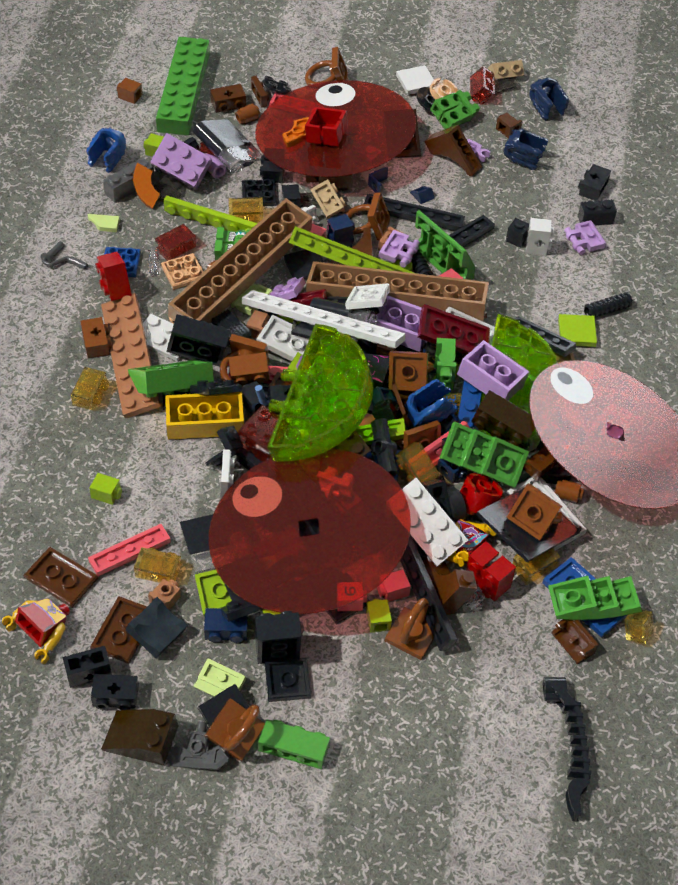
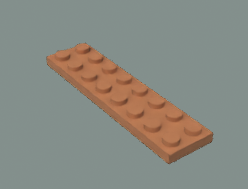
M132 293V296H124L122 299L101 304L104 322L108 325L109 330L107 337H110L112 344L110 352L123 416L129 418L161 407L159 395L146 397V394L138 393L128 373V369L152 366L136 294Z

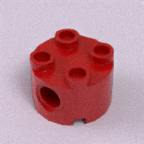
M469 474L460 490L466 504L467 513L474 515L477 511L499 501L503 494L499 484L495 481L493 483L488 482L489 478L484 475Z

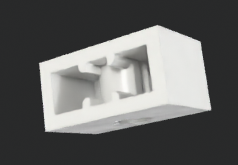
M530 219L526 240V254L546 256L547 250L551 249L552 240L549 239L553 238L554 227H551V220Z

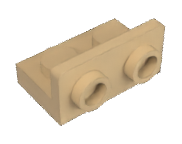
M522 60L492 63L488 67V73H493L495 80L523 76Z
M328 179L310 189L327 219L341 211L342 213L346 212L344 208L346 204L343 198H338L336 194L338 190L335 184H330Z

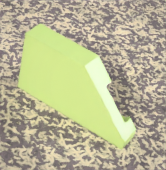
M88 214V220L93 222L98 230L117 232L120 221L119 216Z

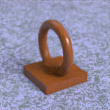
M338 46L332 48V60L320 61L307 70L305 82L308 86L321 88L333 83L336 79L338 83L348 85V69ZM322 67H330L331 76L320 82L311 80V76L316 70Z
M374 193L371 205L362 204L355 206L345 214L351 218L358 212L368 211V223L355 228L353 234H362L364 228H371L377 241H379L387 232L391 217L381 193Z
M232 334L229 339L232 352L222 360L220 376L225 380H231L227 373V367L229 365V357L266 352L269 364L267 344Z
M390 351L389 389L393 390L392 385L396 384L397 390L416 391L425 386L428 381V373L432 372L435 368L434 364L428 361V353Z
M437 420L404 431V439L394 440L397 445L404 446L403 463L441 437V424Z
M529 483L506 518L540 541L552 523L557 524L563 520L561 512L563 506Z
M426 598L419 599L412 610L404 607L384 640L388 644L422 660L434 640L425 619L429 606L428 600Z
M231 698L228 699L204 736L217 746L219 745L238 761H242L265 725L263 721L257 718L260 712L259 706L251 705L246 710Z

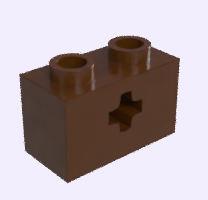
M241 84L210 89L211 103L216 113L240 109L246 106V94Z

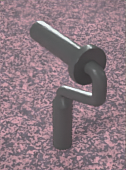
M59 241L47 253H42L40 256L42 263L48 267H53L66 260L84 270L88 267L87 263L73 256H65L52 262V257L64 247L62 241Z

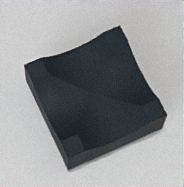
M156 597L138 616L128 623L126 631L151 655L157 658L185 631L188 625L169 611L164 603Z

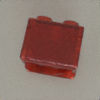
M262 405L238 430V434L244 445L243 448L251 451L256 458L269 465L282 444L283 447H286L292 440L293 425Z

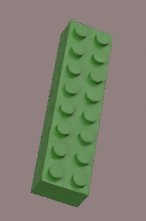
M178 37L156 116L157 132L189 135L210 55L209 40Z

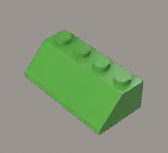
M190 360L128 369V373L138 393L146 394V397L158 396L157 393L163 392L165 395L174 394V390L189 392L190 386L197 384V381L200 380L214 382L213 364L206 361Z

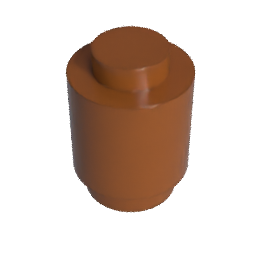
M249 104L238 109L235 112V117L240 124H247L259 118L260 110L257 105Z
M558 480L555 494L560 499L577 503L578 499L582 500L585 489L581 488L582 484Z

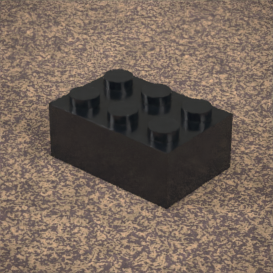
M177 314L166 352L193 360L212 362L214 366H220L231 330L223 326H216L205 321Z
M284 611L281 614L263 613L255 616V644L258 664L265 663V661L300 658L302 635L299 612Z

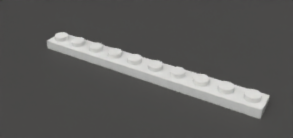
M252 290L242 297V304L252 308L293 318L296 321H303L310 325L324 327L327 330L348 334L358 339L371 341L372 343H379L389 348H397L406 340L405 333L258 291Z

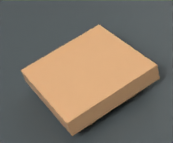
M194 253L161 263V267L173 290L190 285L203 273Z

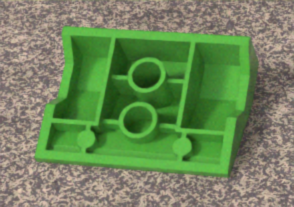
M418 210L415 227L421 229L418 247L424 258L441 273L452 268L464 279H474L476 267L467 251Z

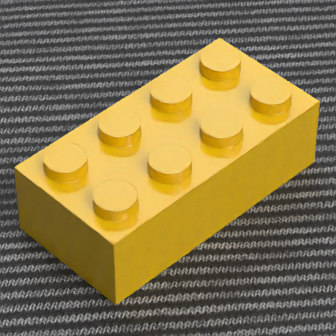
M242 391L216 395H165L168 440L219 437L217 431L229 426H234L239 436L243 435Z

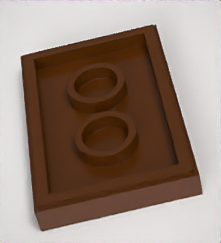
M49 547L23 575L26 580L71 608L98 580L96 574L52 547Z
M118 596L92 642L90 649L105 646L109 657L129 664L140 643L126 631V627L147 606Z

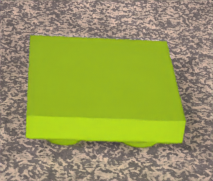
M559 314L558 326L560 336L575 342L576 346L596 347L597 338L594 316Z

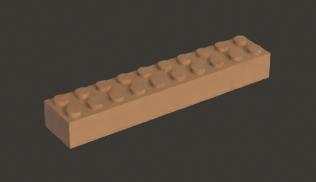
M287 198L284 199L168 303V316L175 321L177 314L185 315L210 324L212 318L221 314L294 246L289 243L295 226L309 232L311 231L313 217Z
M314 261L306 282V292L326 289L328 296L349 297L354 286L388 283L390 285L388 296L421 308L424 304L443 311L451 307L480 321H484L489 282Z

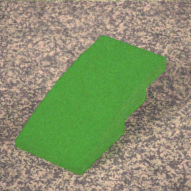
M453 422L439 458L473 473L484 475L491 480L516 488L529 451L497 437H492L476 429Z
M584 576L548 585L556 619H602L642 612L631 576L611 581L610 576L591 581L589 576Z

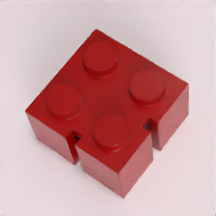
M315 107L305 124L306 141L314 144L324 142V145L338 146L343 138L342 135L344 136L348 128L347 110Z
M113 252L97 256L98 263H95V267L101 277L99 285L104 295L108 296L111 301L122 299L124 296H132L126 265L119 253Z
M485 541L469 555L466 571H473L477 587L481 588L483 596L491 598L495 602L511 588L516 566L502 555L488 567L487 564L495 559L499 552Z

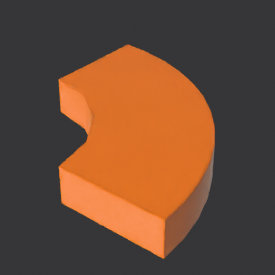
M309 117L294 120L292 129L282 134L287 148L300 143L306 138L305 124Z
M137 163L134 169L133 183L140 200L152 209L160 193L152 185V170Z

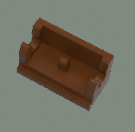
M551 439L538 453L525 461L523 470L534 480L538 481L563 459L567 449Z
M562 619L555 625L557 628L551 634L576 664L595 654L598 643L578 620Z

